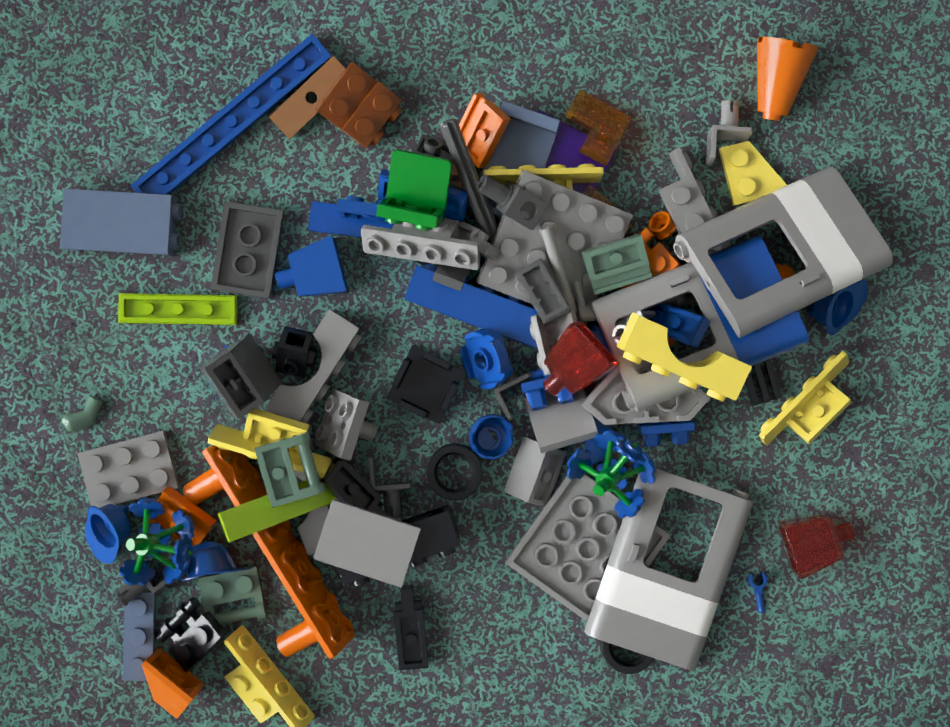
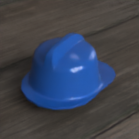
M862 279L810 304L807 308V314L814 317L816 322L825 326L826 332L829 335H835L842 327L856 317L866 301L868 295L867 281Z
M108 504L100 508L91 506L88 509L85 538L95 557L102 563H113L117 558L120 545L131 534L132 528L128 519L129 507L127 505L116 506Z
M214 541L204 542L193 546V555L187 570L188 577L181 579V581L207 574L249 570L253 566H236L225 546Z

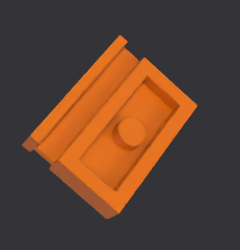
M482 92L474 93L459 124L473 164L478 168L487 166L511 119L491 100H486Z
M169 485L162 491L160 498L157 500L162 502L165 512L158 514L157 518L150 519L151 524L159 523L162 529H169L176 525L172 514L182 510L185 515H189L195 525L193 531L194 538L191 539L193 546L204 541L217 521ZM176 532L171 534V538L177 541L181 539V535Z

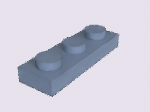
M143 591L130 601L127 606H124L123 681H147L142 664L155 652L156 595L152 594L151 591Z

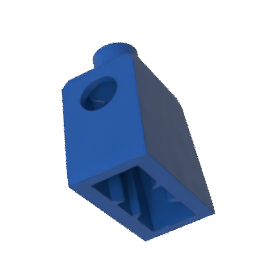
M328 236L290 253L288 259L291 268L275 272L279 289L296 286L298 296L300 297L349 292L338 248L333 236Z

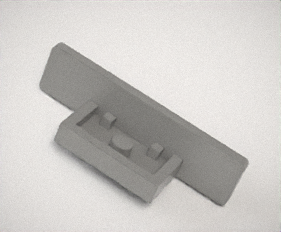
M676 148L669 154V157L681 180L660 189L658 192L678 233L681 234L716 218L717 214L712 206L708 207L703 197L705 195L704 187L699 179L695 180L690 170L692 169V163L689 156L685 152L682 153L680 148ZM730 241L715 247L714 250L719 251L730 247Z
M445 218L436 229L433 228V230L429 231L417 229L415 224L406 222L394 224L392 229L363 225L361 229L362 246L365 253L478 270L480 266L479 243L455 239L459 231V220Z

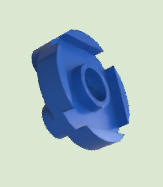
M479 329L468 333L463 340L467 339L466 346L461 347L462 364L470 379L476 378L482 383L477 386L482 389H492L502 385L508 377L512 376L513 367L509 362L508 354L504 347V338L501 333Z

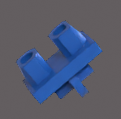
M537 369L530 371L532 380L541 377L543 379L521 383L524 398L527 397L532 411L547 408L544 393L556 391L559 404L574 402V386H576L574 372L550 377V375L545 376L543 370Z
M692 419L691 421L637 423L646 447L660 445V433H671L673 444H687L690 431H695V422Z

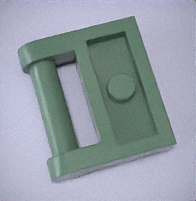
M309 431L254 448L272 508L326 491L324 482H320L309 445L311 441ZM297 446L308 482L306 487H299L288 450L290 447Z
M258 565L253 566L249 570L218 573L198 578L205 613L210 611L220 625L255 617L258 620L268 618ZM254 597L255 606L221 613L216 612L215 605Z

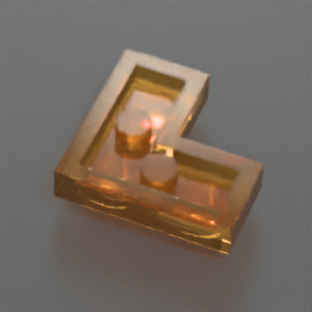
M579 90L565 115L566 118L590 130L579 152L604 166L607 165L632 118L582 90Z

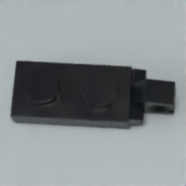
M336 458L328 468L325 476L320 478V482H324L325 488L339 501L388 516L381 509L384 505L381 502L382 497L344 459Z
M403 585L400 588L401 602H395L393 612L399 670L429 668L424 607H422L421 600L414 601L413 585Z

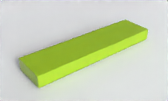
M119 293L118 323L238 325V296Z
M307 480L298 483L300 488L308 486ZM326 489L323 493L272 508L267 494L219 512L218 516L227 541L232 542L331 504L333 499H338Z

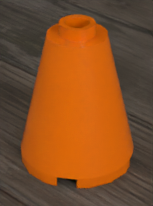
M758 37L757 111L763 112L762 118L780 121L781 116H788L814 61L818 46L808 43L800 45V43L793 40Z

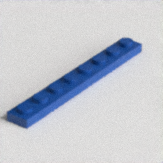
M312 33L130 186L136 193L171 195L306 82L332 56Z

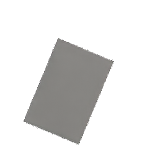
M333 499L313 559L402 588L421 527Z

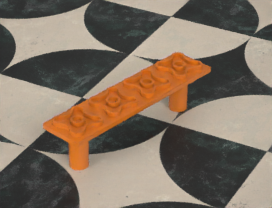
M215 445L202 451L211 468L183 487L185 498L196 506L225 489L234 506L268 494L260 480L258 470L250 464L246 455L231 450H222ZM289 520L253 533L252 535L305 619V621L277 637L276 643L281 654L285 657H290L319 642L329 659L336 657L356 636L353 631V625L341 612L335 595L328 591L322 581L321 572L309 560L305 546L296 539L291 530Z

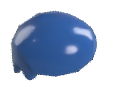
M488 414L479 417L472 424L469 432V442L472 451L483 459L495 460L505 456L514 443L513 425L500 415ZM488 430L493 431L496 434V442L490 435Z

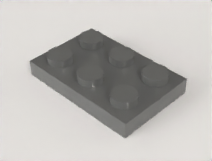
M224 201L211 290L271 299L285 214L283 210Z

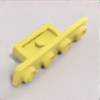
M561 164L551 165L548 168L524 165L518 169L492 166L488 170H483L482 176L487 174L490 178L503 185L507 181H511L516 185L523 169L572 189V184L599 183L604 175V168L595 167L594 164H582L577 168H566L565 165Z
M842 351L838 356L832 355L823 365L824 370L817 377L811 376L802 386L803 391L796 398L790 397L781 407L782 412L775 419L769 418L762 425L759 437L766 446L786 426L791 428L810 445L851 404V400L830 383L849 364L847 353Z
M254 408L247 415L244 432L217 424L208 437V443L222 450H231L244 454L251 459H257L255 447L308 432L309 424ZM297 446L288 448L294 470L304 472ZM312 453L320 478H323L330 467L332 459Z
M241 625L224 640V644L240 663L224 678L260 723L277 712L280 713L290 727H306L314 719L315 715L245 626Z

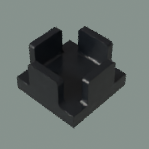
M412 345L392 382V387L386 398L414 414L440 424L465 371Z

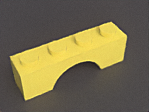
M632 312L616 346L625 351L622 357L637 364H640L642 359L653 364L651 370L666 377L669 376L670 372L681 376L679 379L680 383L695 390L698 384L708 388L707 395L724 402L726 397L737 400L752 366L717 350L701 361L693 363L681 362L673 355L669 348L667 339L668 328Z

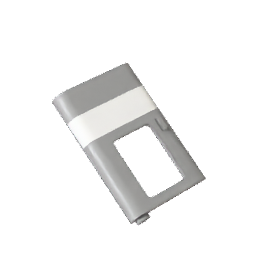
M830 166L678 234L673 245L679 259L693 263L738 338L744 337L891 266L893 263V256L889 246L840 173ZM770 222L778 223L805 264L806 269L744 299L735 298L710 258L708 251Z
M656 468L654 473L656 481L653 484L643 483L640 475L637 477L633 491L640 489L643 492L645 502L635 516H626L622 520L584 633L598 640L695 671L753 501L748 500L749 493L734 488L731 493L724 492ZM672 487L722 505V511L699 578L694 582L647 567L643 563L666 493Z

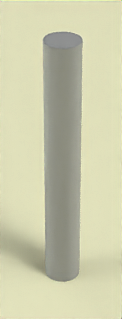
M552 225L542 227L540 230L557 286L569 306H574L576 312V304Z

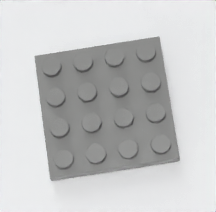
M522 169L516 185L547 203L548 207L534 230L528 229L503 214L491 243L492 246L500 249L495 260L488 257L485 258L476 282L532 304L515 276V272L542 258L555 280L540 230L542 227L552 225L576 307L577 298L572 282L577 280L580 281L585 305H590V302L596 300L599 294L595 295L592 292L582 251L623 239L633 214ZM526 202L520 208L521 217L525 219L533 217L536 212L535 204L532 202ZM580 320V323H583V324L586 325L587 321H581V320Z
M586 474L581 479H569L566 475L545 507H543L507 557L505 564L582 619L588 621L623 520L615 510L616 503L621 499L611 492H605L603 496L596 495L593 492L596 482ZM655 525L643 560L644 565L649 567L671 536L657 525Z

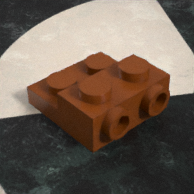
M351 62L316 108V111L360 146L367 148L369 144L374 147L380 141L384 134L381 128L388 120L392 123L398 117L402 110L398 105L402 100L381 82L374 80L354 62Z

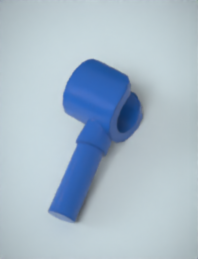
M760 572L762 582L759 585H755L752 574H749L747 582L750 587L754 588L758 613H764L763 588L767 584V576L765 573Z

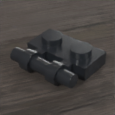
M191 597L187 602H182L176 608V614L172 618H167L160 625V630L156 633V638L160 642H165L169 637L175 642L168 650L185 672L192 670L227 635L210 611L200 616L196 611L200 606V602L195 597ZM184 621L190 626L186 632L180 626Z

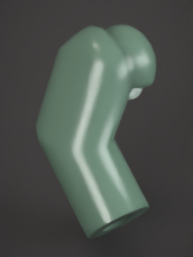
M89 396L84 410L72 414L70 412L66 413L62 417V425L71 432L91 427L96 421L103 401Z

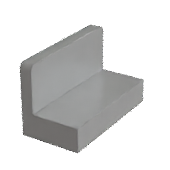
M523 437L504 492L527 503L545 507L551 497L567 452L555 449L541 454L537 441Z

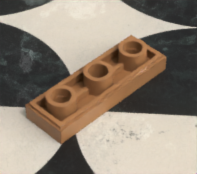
M332 56L269 116L272 122L289 140L318 114L316 108L345 71L344 66ZM309 93H314L317 96V101L313 104L306 101V96Z

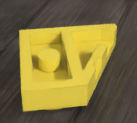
M750 141L719 149L733 206L751 202L787 186Z

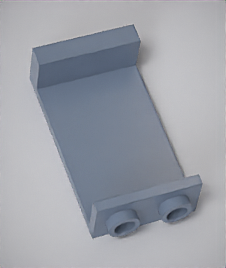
M503 101L500 109L511 119L487 166L482 168L479 179L482 177L483 170H488L492 166L518 169L520 166L533 165L536 168H545L560 126V120ZM486 196L492 213L503 217V213L494 207L495 201Z
M63 188L60 249L68 251L88 250L155 254L174 257L175 250L178 251L180 247V234L176 233V221L181 220L182 205L177 203L178 198L172 195Z

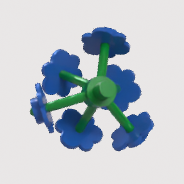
M605 431L603 434H596V446L601 449H607L605 463H600L597 466V470L591 467L592 460L590 459L591 451L579 448L567 463L569 468L567 470V477L569 479H581L585 472L595 477L594 481L596 482L593 492L598 496H603L605 492H614L621 499L615 505L618 516L620 518L626 516L633 517L639 512L645 502L643 492L640 489H636L632 493L627 492L624 494L621 489L627 485L626 478L636 474L640 475L643 483H655V463L646 452H642V448L631 439L626 440L625 436L620 435L616 431ZM617 450L622 454L619 461L612 458L613 452ZM628 459L634 462V469L629 471L623 466Z
M143 498L138 503L130 504L129 510L133 512V515L143 517V526L139 529L136 538H130L126 542V548L129 551H136L139 555L137 561L128 559L124 562L123 567L119 569V574L124 576V582L128 585L139 584L145 586L149 580L154 578L155 571L144 562L145 555L155 557L167 565L163 571L164 581L167 584L173 583L175 579L182 578L188 570L193 555L191 539L194 538L193 531L195 525L189 515H185L182 510H178L172 514L173 521L176 524L174 527L162 529L159 523H153L150 527V519L157 518L158 514L165 512L162 502L151 498ZM177 532L181 535V539L176 541L175 547L168 546L167 542L170 541L171 534ZM159 552H170L175 554L171 556V558L169 559Z

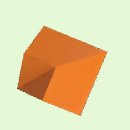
M158 648L142 664L153 700L176 719L205 685L190 671L185 672L180 664L162 648Z

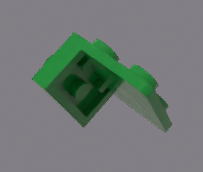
M400 149L395 150L391 155L386 198L377 204L376 216L385 218V221L391 224H403V222L415 224V228L429 231L433 230V228L436 229L445 220L452 162L445 158Z

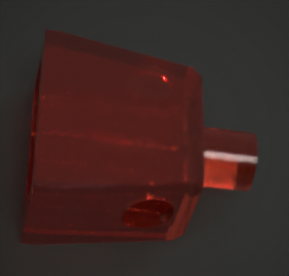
M582 321L573 322L566 328L544 360V364L552 374L543 382V385L554 396L564 387L574 394L597 381L620 363Z
M825 514L778 521L794 575L800 579H804L841 560L844 554L840 543L855 538L853 528L849 522L834 526L832 518Z

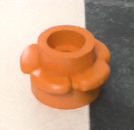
M665 211L655 213L649 220V229L655 235L654 238L657 237L659 240L670 237L676 230L671 216Z

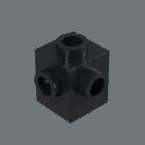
M284 327L279 342L275 341L272 351V359H276V372L305 378L308 367H314L317 350L313 349L314 332Z

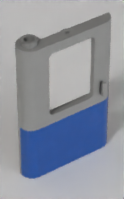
M758 235L709 254L737 299H744L782 281L764 241ZM692 262L590 302L625 382L626 390L622 392L625 403L629 409L634 407L636 412L694 389L680 383L679 379L681 376L670 372L668 377L653 370L644 374H638L632 362L622 357L625 351L616 347L617 343L614 341L620 338L612 337V332L616 327L615 323L630 316L632 312L646 310L683 294L692 293L703 316L711 321L708 327L714 337L715 344L679 359V361L686 363L701 361L717 350L753 366L806 345L809 342L806 328L798 311L744 337L738 338Z

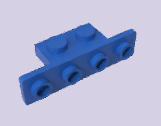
M347 196L346 199H338V204L312 202L308 229L312 232L362 238L361 229L363 225L392 229L394 224L386 222L385 218L376 216L377 204L382 200H376L375 204L364 202L362 197Z

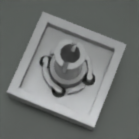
M332 388L330 396L325 401V412L321 424L316 429L314 445L339 458L351 461L358 438L371 441L376 435V424L364 421L369 402Z

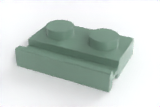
M641 234L582 251L592 292L595 295L653 277Z

